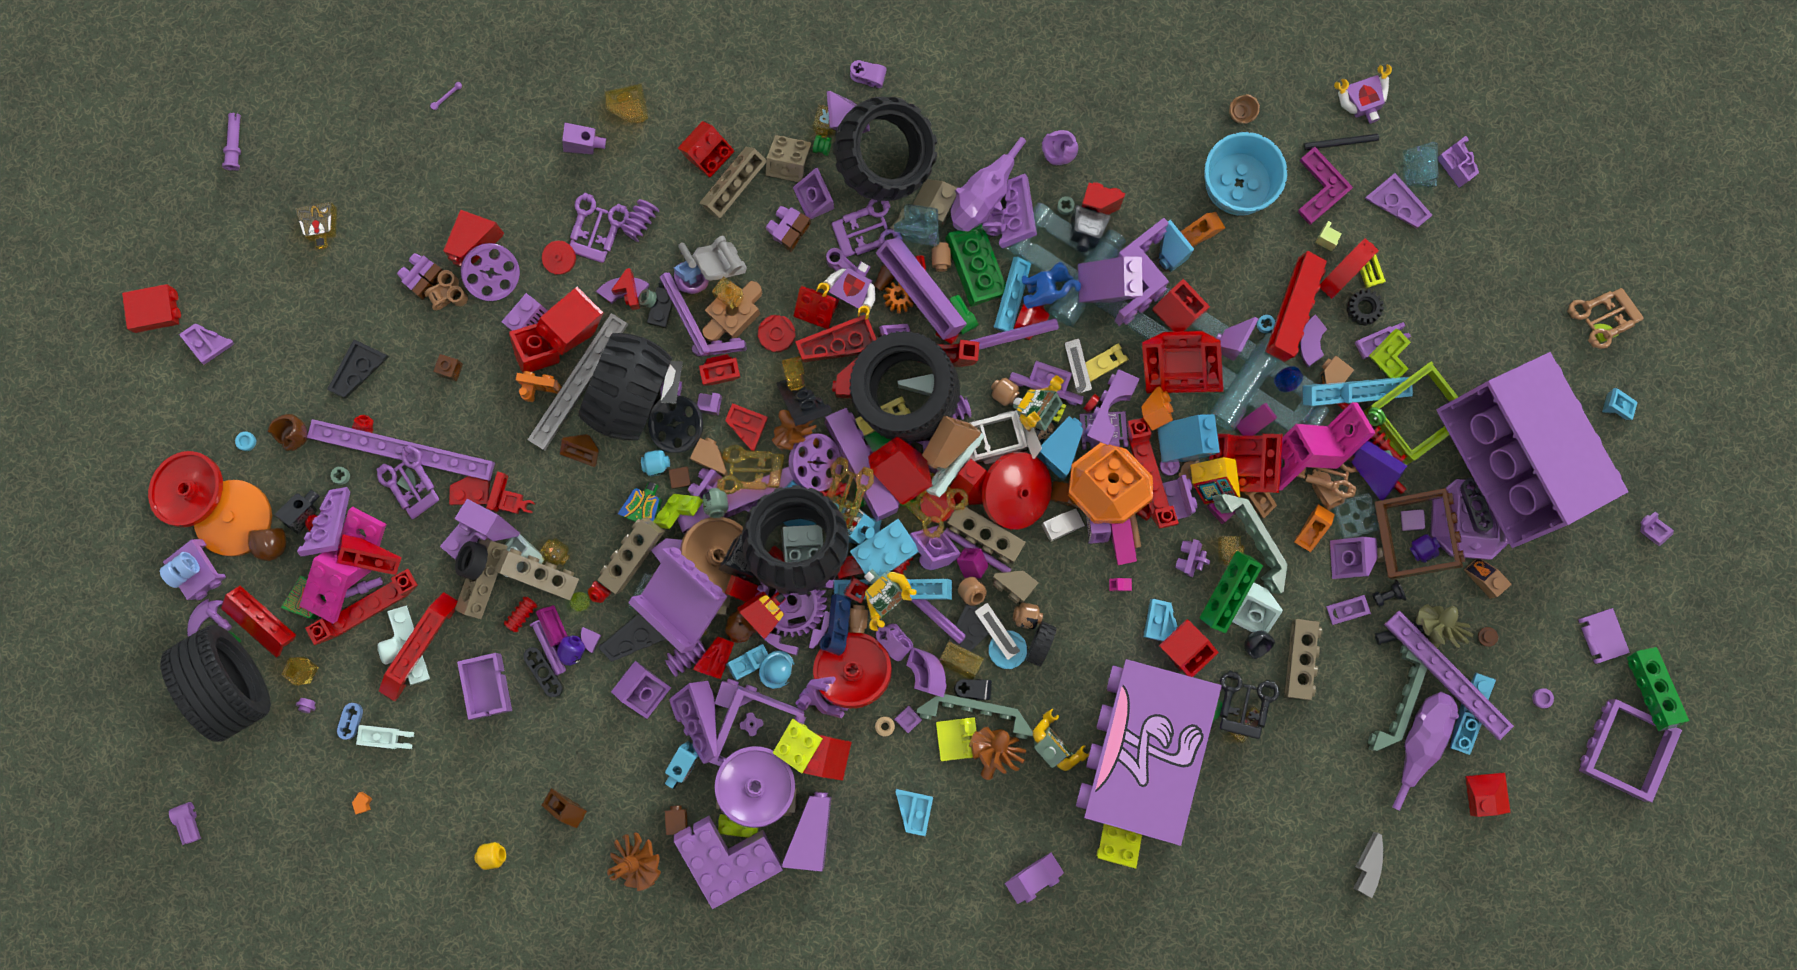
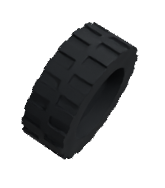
M1043 621L1040 623L1028 650L1027 662L1039 667L1042 666L1054 640L1057 627Z

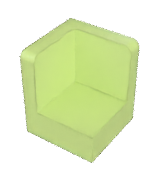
M1328 221L1315 243L1333 251L1338 244L1341 233L1330 228L1331 222Z

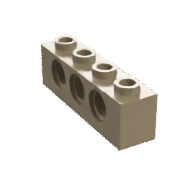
M746 146L699 204L712 216L721 218L767 160L755 148Z
M960 503L947 522V525L950 526V531L957 535L959 533L965 535V539L974 545L976 542L983 546L982 550L991 555L993 552L999 555L998 559L1006 564L1015 562L1026 543ZM971 521L974 524V528L966 530L963 527V523ZM987 530L991 537L988 540H983L980 537L981 531ZM1004 540L1007 543V548L1000 550L997 547V541Z
M648 517L641 520L638 519L633 524L631 534H627L623 538L621 548L614 551L610 557L612 560L609 565L606 564L600 571L601 576L598 581L614 594L623 591L665 532ZM638 535L643 537V544L639 543ZM628 550H630L633 554L632 559H630L627 556ZM617 565H619L622 569L621 574H619L616 570Z
M488 538L485 541L482 539L479 541V544L485 545L488 551L486 567L479 578L475 580L465 579L455 607L456 611L478 619H482L498 575L495 569L503 549L507 550L508 547L505 544Z
M513 548L510 551L503 549L495 572L571 600L579 581L578 578L573 577L574 572L563 569L562 572L556 570V565L548 562L545 565L538 563L540 559L528 555V558L522 557V552ZM522 561L524 567L521 571H517V564ZM540 568L541 575L535 578L534 573ZM557 575L559 580L557 584L553 585L552 579Z
M1292 620L1284 697L1312 700V697L1315 696L1316 686L1313 685V681L1318 672L1315 661L1319 657L1320 652L1317 641L1321 637L1322 628L1319 627V622ZM1304 635L1310 640L1308 646H1305L1301 641ZM1302 654L1308 659L1306 665L1300 663L1299 659ZM1300 674H1303L1306 678L1303 685L1298 682Z

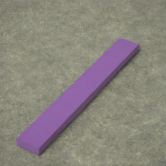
M1397 611L1384 624L1497 740H1501L1514 727L1400 611Z

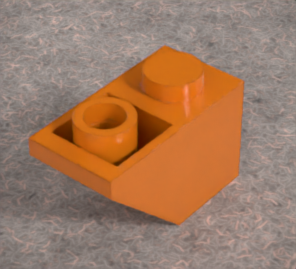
M1160 386L1153 391L1141 406L1143 418L1152 431L1173 421L1171 414L1173 408L1169 403L1171 398L1167 391L1163 392Z

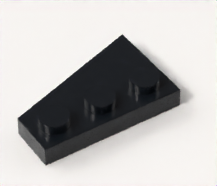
M354 339L327 390L345 399L348 398L389 356Z
M966 604L956 624V627L965 634V639L959 644L950 637L942 656L959 664L989 634L975 613L979 608Z
M637 613L600 644L598 648L612 662L667 639L640 613Z

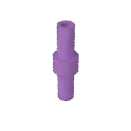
M381 577L368 582H360L357 586L347 589L345 598L358 593L364 594L369 592V589L382 585Z

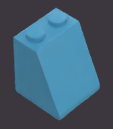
M1215 414L1195 415L1174 420L1157 428L1162 463L1197 461L1220 453Z
M1070 416L1041 445L1042 449L1036 456L1062 481L1069 474L1083 432L1082 423L1075 417L1072 419Z

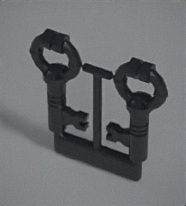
M1229 670L1220 678L1221 687L1225 692L1220 717H1222L1220 729L1259 739L1262 728L1266 724L1269 705L1280 695L1279 688L1274 681L1266 680L1260 683L1256 689L1255 686L1243 684L1238 672ZM1227 677H1233V679L1238 681L1235 688L1225 685ZM1243 686L1247 688L1240 723L1227 720L1228 714L1239 715L1237 712L1240 711V708H1233L1230 704L1232 695ZM1269 687L1274 689L1273 697L1264 696L1262 688ZM1251 689L1257 690L1258 697L1262 702L1260 713L1255 714L1250 711L1249 715L1251 716H1248L1249 720L1254 719L1257 721L1258 727L1244 724Z

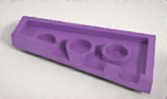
M1026 174L1008 180L1005 198L1007 204L1003 212L1005 218L1004 224L1001 227L1002 238L999 241L1001 248L1037 235L1029 181Z
M348 487L328 491L319 508L320 514L312 522V530L306 533L304 537L305 543L297 551L300 556L338 550L350 496Z

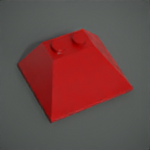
M1204 331L1162 332L1142 342L1146 393H1153L1159 386L1163 392L1167 391V393L1224 391L1221 341Z
M1217 434L1220 453L1211 455L1209 461L1223 457L1235 459L1240 492L1279 493L1283 434H1263V436Z

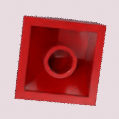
M1505 773L1465 776L1470 816L1482 817L1510 813Z

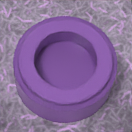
M1538 689L1533 693L1532 700L1537 707L1548 708L1553 704L1554 696L1548 689Z

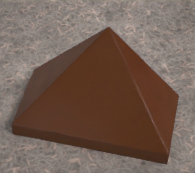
M590 435L563 437L560 455L593 467L596 466L599 450Z

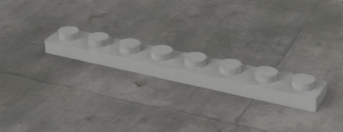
M612 313L610 314L529 436L528 441L544 451L546 450L589 385L611 334L623 333L628 326L625 321Z

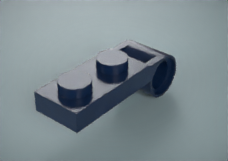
M839 594L832 595L828 633L824 634L820 640V648L835 655H841L845 651L850 617V598Z

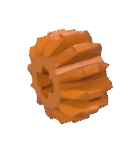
M892 282V289L887 287L885 290L888 294L883 295V298L887 300L885 306H891V312L897 308L898 314L901 313V308L908 312L907 306L913 307V300L899 282L898 286ZM896 295H903V299L896 300Z

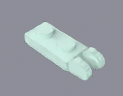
M359 725L356 745L412 749V744L398 743V736L414 737V732Z

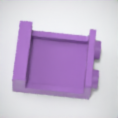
M203 539L190 540L163 561L165 565L181 552H187L197 560L200 571L179 586L187 600L203 599L207 596V592L210 589L220 586L222 584L221 581L226 578L225 574H218L202 550L206 546Z

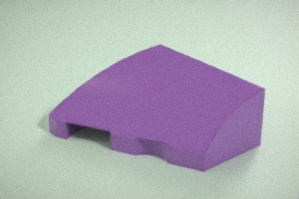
M1467 136L1437 157L1458 187H1461L1479 173L1474 162L1473 152H1468L1464 144L1469 141Z

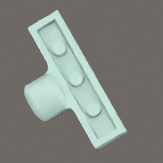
M981 433L946 469L937 468L938 472L932 478L933 486L926 490L929 494L940 497L945 493L948 485L956 478L959 470L969 460L973 451L980 445L984 435Z
M407 606L387 611L394 637L378 643V652L383 664L393 662L414 630ZM423 655L408 676L410 686L430 679Z

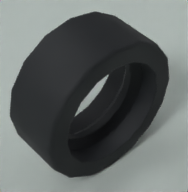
M472 541L464 543L458 552L455 563V570L458 576L471 580L480 577L488 559L486 546Z

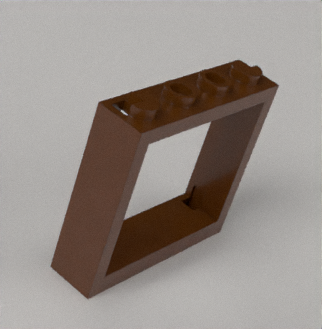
M1446 488L1375 502L1388 578L1391 580L1463 567L1462 562H1465L1464 551L1459 548V543L1462 542L1460 531H1456L1455 524L1458 523L1456 512H1452L1451 506L1454 504L1453 494L1449 493ZM1443 498L1455 561L1398 571L1387 509Z

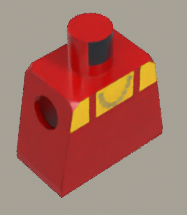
M763 591L739 606L737 610L765 639L783 617L784 613L778 606L786 598L778 591L769 598Z

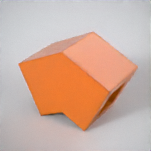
M359 792L352 802L355 814L371 810L369 803L372 798L364 792Z

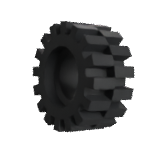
M1363 289L1356 292L1350 298L1346 309L1349 311L1348 316L1353 318V322L1356 321L1358 325L1363 324V326H1366L1379 319L1384 310V307H1382L1384 302L1380 301V295H1375L1377 292L1373 291L1371 293L1370 289L1366 291ZM1361 301L1369 302L1372 306L1371 313H1361L1358 309L1359 303Z

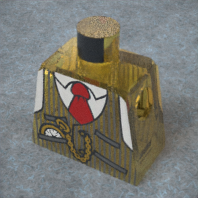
M328 202L296 208L304 236L309 241L315 240L317 249L327 248V238L336 237L337 207Z

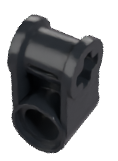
M962 679L954 686V692L958 697L991 700L992 680ZM962 683L965 684V687H968L964 694H962V690H958Z

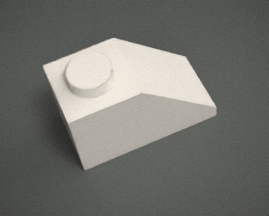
M1077 509L1060 514L1042 524L1050 542L1085 526Z

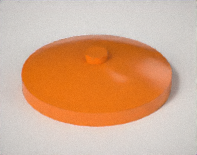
M240 480L223 481L221 499L209 517L194 525L196 535L199 539H203L206 544L205 547L214 553L224 556L247 554L250 552L248 546L249 531L271 528V506L265 494L256 486Z

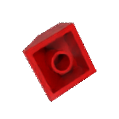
M538 323L509 332L514 354L522 373L524 371L533 372L559 363L560 353L535 329Z

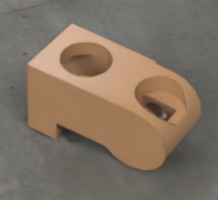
M1320 472L1319 478L1331 481L1328 473ZM1312 484L1313 490L1325 509L1331 510L1344 503L1346 498H1341L1331 489Z

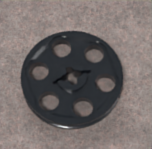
M677 395V407L675 410L670 409V403H661V400L651 410L648 421L649 433L654 443L664 451L672 453L685 452L694 447L702 435V413L697 404L685 396ZM690 406L693 414L687 417L685 411ZM659 412L664 416L663 421L660 423L656 419ZM676 421L685 422L677 425L676 427L667 426L675 423ZM691 425L696 430L693 436H690L688 433V428ZM661 431L666 433V439L663 442L659 439ZM678 437L682 440L680 448L675 446V440Z

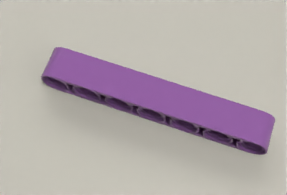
M789 467L726 492L729 509L723 517L728 518L745 511L744 507L749 505V508L757 505L758 500L765 494L768 495L779 487L785 488L793 479ZM798 468V474L802 477L801 470ZM703 503L694 516L679 515L677 520L682 533L686 534L694 524L709 518V515L705 514Z

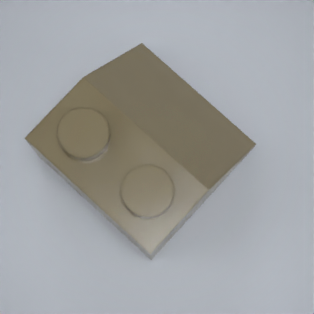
M927 179L910 211L943 228L951 213L950 210L956 198L955 190L957 188L944 181Z

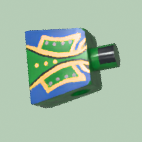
M648 481L644 491L635 488L618 514L633 522L646 517L654 521L662 503L660 498L654 496L658 485Z

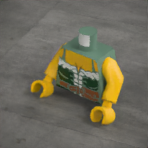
M1058 375L1051 379L1050 385L1047 388L1031 389L1023 399L1016 398L1014 400L1013 407L1017 409L1016 411L1020 416L1019 420L1025 429L1030 430L1035 427L1045 431L1063 403L1057 391L1061 389V384L1064 383V380Z
M871 569L864 576L872 585L865 591L871 616L870 629L878 631L877 625L883 628L885 623L879 619H883L903 599L911 601L910 595H916V590L911 588L905 575L887 570L880 577Z
M1051 709L1043 714V719L1033 730L1034 748L1051 768L1058 767L1063 771H1067L1080 761H1084L1090 752L1088 754L1084 753L1083 749L1086 746H1082L1073 754L1049 726V724L1059 718V715L1055 717L1051 715L1053 711Z

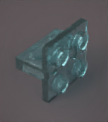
M1431 142L1404 150L1405 185L1407 187L1417 184L1427 187L1437 186L1438 143Z
M911 204L904 205L905 219L894 224V231L905 235V241L931 246L939 245L938 209Z

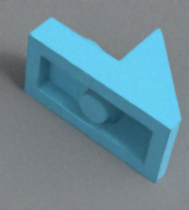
M1613 388L1606 396L1602 412L1616 413L1626 420H1633L1637 401L1619 389Z

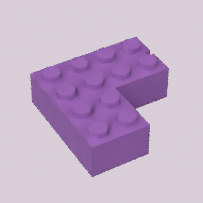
M710 816L693 824L695 834L692 835L690 826L674 834L675 845L712 909L783 871L782 863L763 830L729 849Z

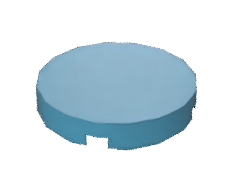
M1007 631L1020 652L1008 660L992 638L989 644V656L996 666L1003 669H1013L1025 660L1027 645L1019 633Z

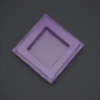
M910 706L895 718L907 733L922 721Z

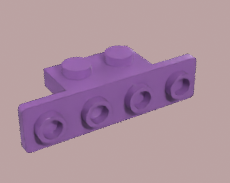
M1036 361L1030 378L1014 372L1010 375L1009 380L1013 381V383L1018 386L1026 385L1031 387L1030 389L1032 390L1047 388L1050 385L1051 379L1058 375L1064 380V383L1061 384V389L1057 391L1058 396L1066 399V402L1072 405L1082 404L1083 396L1066 391L1072 375L1071 372Z

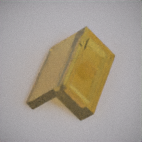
M949 641L939 661L942 666L973 680L984 658Z

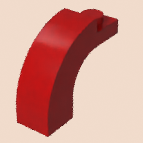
M1364 238L1320 284V289L1333 299L1379 250Z
M960 340L958 344L953 345L937 344L946 353L954 367L971 366L978 361L980 342Z

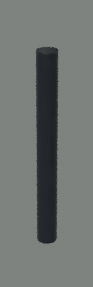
M1379 134L1307 142L1303 145L1304 150H1312L1314 147L1320 149L1379 141Z

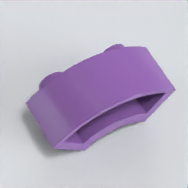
M913 647L906 666L911 668L915 675L914 689L944 697L946 679L942 664L933 654Z
M1049 853L1016 874L1005 885L1017 904L1024 900L1028 903L1036 898L1035 893L1047 885L1052 887L1060 881L1058 878L1064 872L1053 854Z

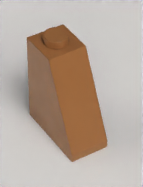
M944 415L922 456L931 467L946 469L981 435V432L971 423Z

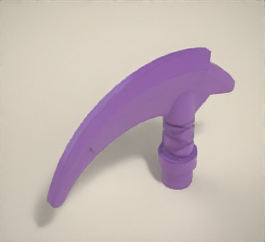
M207 599L195 608L188 622V637L196 633L201 624L209 617L218 623V626L227 631L232 628L228 621L217 613V608L223 604V601H209Z

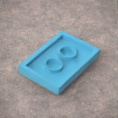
M899 519L850 551L865 575L873 569L880 577L887 570L891 572L919 553L915 542Z

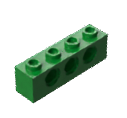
M1236 550L1199 618L1211 628L1226 633L1263 565L1251 556Z
M1654 647L1636 651L1628 656V665L1635 676L1636 684L1642 692L1644 702L1651 713L1652 721L1658 731L1679 727L1689 721L1658 648Z

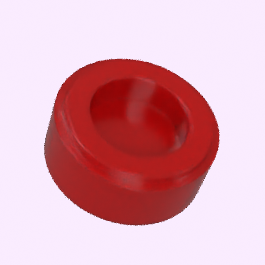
M1094 394L1083 409L1090 413L1099 402L1100 397Z

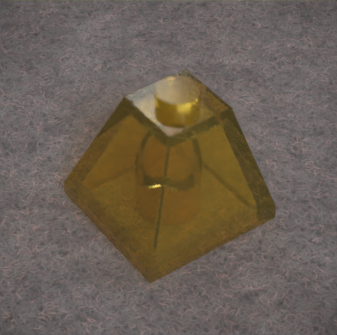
M642 84L605 92L606 108L608 111L629 123H641L648 119Z

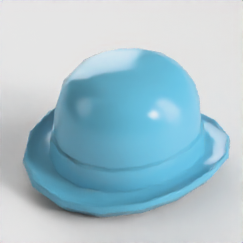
M781 650L768 654L762 661L759 669L761 682L766 687L772 689L787 685L785 683L791 675L792 664H794L792 657L787 652Z

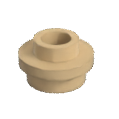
M881 717L877 720L875 729L879 735L889 736L893 733L895 724L891 718ZM883 723H887L889 725V728L887 730H883L881 728V725Z

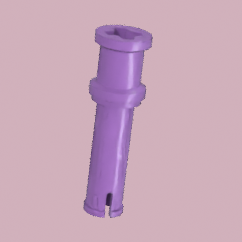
M229 113L227 146L223 148L225 161L222 163V168L226 170H239L238 157L241 155V150L238 148L241 115L236 114L235 117V113Z

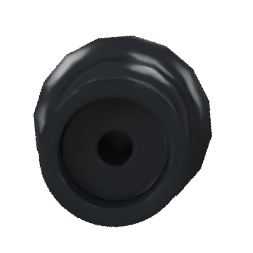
M1397 579L1391 585V590L1382 594L1378 591L1372 593L1378 607L1384 606V601L1393 597L1397 600L1402 599L1406 601L1405 593Z

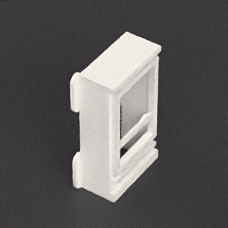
M1016 410L971 422L975 428H981L987 452L977 455L975 449L970 455L969 460L973 459L976 463L983 461L985 464H989L1008 453L1027 450L1026 438ZM1012 419L1019 444L990 451V445H988L983 426Z

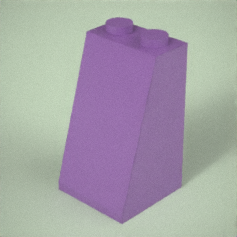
M1118 257L1078 264V281L1081 283L1079 303H1114L1142 297V257Z
M815 792V795L809 797L783 861V868L823 871L831 807V797L827 796L828 793Z

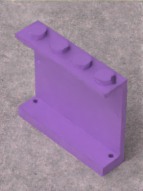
M668 547L661 550L665 557L642 594L633 596L628 603L677 650L684 653L694 649L727 596L719 586L714 585L705 573L700 572L692 561L686 559L679 549Z

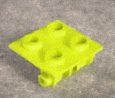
M975 717L936 722L941 761L973 758L969 743L976 731Z
M792 719L774 749L773 754L803 773L823 738L809 730L806 725Z
M1104 824L1100 846L1096 854L1097 858L1136 869L1142 834Z

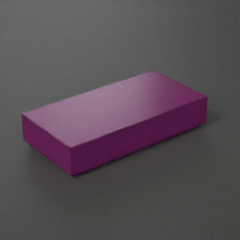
M1264 403L1235 426L1243 436H1253L1277 419V416L1268 404Z
M555 606L539 609L536 611V614L550 646L559 645L561 640L567 637V634Z

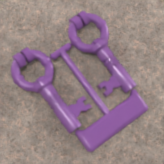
M584 193L579 196L575 201V209L578 216L570 235V239H572L570 245L573 247L575 254L603 263L607 251L610 252L618 228H620L621 224H626L625 218H629L627 207L617 204L608 212L607 210L596 208V201L593 195ZM581 200L591 202V207L588 211L580 209L579 204ZM595 209L599 211L588 246L575 243L574 240L577 241V238L581 236L584 239H588L586 235H589V232L581 230L583 221ZM615 211L625 214L623 221L613 220L612 215ZM608 213V220L611 224L610 232L607 238L597 235L599 239L595 241L604 245L603 249L605 251L602 252L591 248L602 214Z
M871 199L866 208L844 215V219L832 222L840 250L845 257L855 253L860 255L881 247L885 242L884 237L890 233L893 234L894 238L903 240L900 231L887 229L888 227L883 216L891 208L889 201H881L884 210L876 213L872 205L877 200ZM866 215L882 217L881 223L848 235L843 226L844 221L845 223L850 222L852 230H855L854 227L859 228L856 219ZM884 226L886 230L881 233L878 240L865 244L862 236H860L861 239L857 237L856 241L859 243V247L855 248V251L852 250L848 238Z
M408 445L402 449L403 462L394 469L386 464L381 465L377 468V477L383 486L391 489L402 509H406L411 519H415L438 502L439 498L433 490L435 488L421 466L422 457L420 451ZM414 452L417 460L411 464L407 459V455ZM404 464L409 468L415 469L421 478L420 484L415 486L419 488L417 491L421 492L424 490L423 488L430 491V494L423 499L420 498L402 468ZM398 469L412 492L408 491L405 493L406 495H403L397 486L396 471ZM387 470L392 474V479L388 482L382 478V474ZM415 495L419 502L411 508H407L410 506L408 504L409 499H412Z

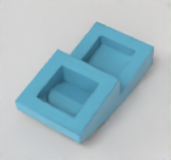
M762 644L728 662L726 665L734 680L737 681L759 669L768 653Z

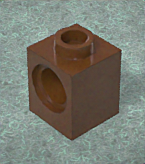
M439 354L433 372L440 377L457 382L463 363L458 359Z
M682 805L670 806V810L665 811L666 835H674L688 827L687 809H682Z

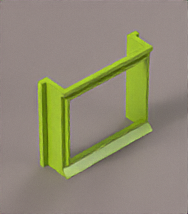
M1431 361L1363 412L1367 416L1371 408H1382L1426 374L1430 376L1449 402L1458 398V396ZM1387 418L1382 425H1378L1381 427L1378 432L1380 434L1385 432L1386 434L1383 438L1391 440L1389 442L1390 446L1401 456L1403 454L1407 456L1402 461L1405 465L1415 461L1450 435L1444 426L1411 450Z

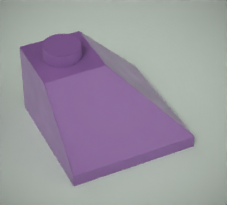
M828 91L827 101L830 128L837 130L845 115L857 104ZM869 123L862 133L870 131Z
M1251 318L1225 329L1222 334L1218 333L1216 338L1221 341V354L1232 361L1237 358L1254 329L1258 318Z
M1358 537L1330 540L1332 579L1369 576L1378 558L1376 538Z

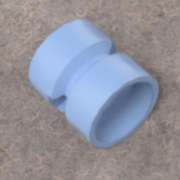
M181 552L172 561H169L160 568V575L166 584L177 588L186 582L187 579L198 573L200 567L197 560L191 554Z

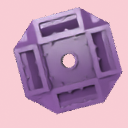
M1456 479L1446 489L1449 493L1453 494L1454 504L1451 505L1452 512L1457 514L1458 523L1455 524L1456 531H1460L1462 542L1459 543V548L1464 551L1465 558L1491 560L1509 542L1489 505L1488 508L1493 520V527L1485 534H1479L1473 529L1460 491V486L1465 480ZM1468 485L1467 489L1473 490L1474 487H1470V485ZM1443 498L1432 500L1430 537H1436L1441 548L1449 556L1454 557ZM1473 501L1472 507L1475 510H1481V504ZM1482 521L1479 522V525H1483L1484 527L1487 525L1486 523H1482Z

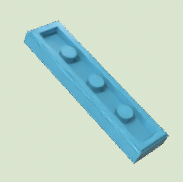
M1013 257L994 328L1001 332L1013 330L1025 289V285L1022 283V276L1026 275L1028 277L1031 263L1020 257Z

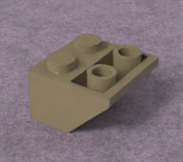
M1025 571L996 573L992 578V581H994L993 586L1001 592L1004 589L1009 593L1008 598L1016 604L1018 602L1023 603L1038 584Z

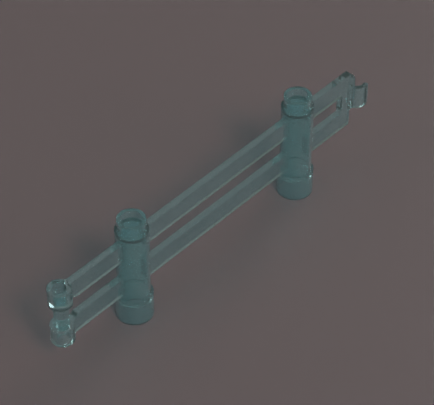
M1037 203L1033 208L1036 231L1039 226L1045 227L1047 232L1078 251V243L1070 240L1071 224L1054 214L1046 205ZM1107 230L1095 248L1089 247L1087 252H1078L1086 257L1083 263L1117 258L1126 240L1117 232ZM1031 238L1007 246L1013 254L1026 259L1042 271L1051 270L1055 264L1062 262L1067 267L1069 275L1078 281V270L1041 246L1032 244L1030 242ZM1167 286V290L1163 293L1164 296L1171 290ZM1072 287L1065 297L1053 302L1048 311L1060 322L1073 327L1086 309L1087 303H1079V291L1077 292L1075 287ZM1119 301L1093 304L1116 318L1119 311L1128 303ZM1139 311L1134 316L1135 318L1127 324L1128 327L1146 339H1150L1162 332H1171ZM1205 313L1191 325L1197 330L1204 331L1215 338L1218 333L1222 334L1225 329L1230 328L1208 313ZM1266 333L1257 345L1247 340L1244 348L1238 355L1245 360V363L1237 374L1222 365L1223 387L1226 391L1223 395H1220L1208 415L1215 414L1216 424L1225 430L1234 431L1246 414L1248 406L1256 410L1264 403H1267L1277 416V419L1273 422L1287 431L1295 424H1300L1301 421L1305 425L1320 426L1329 412V409L1323 405H1303V399L1293 412L1260 390L1268 376L1302 398L1303 385L1316 384L1278 358L1265 352L1271 336L1270 333Z

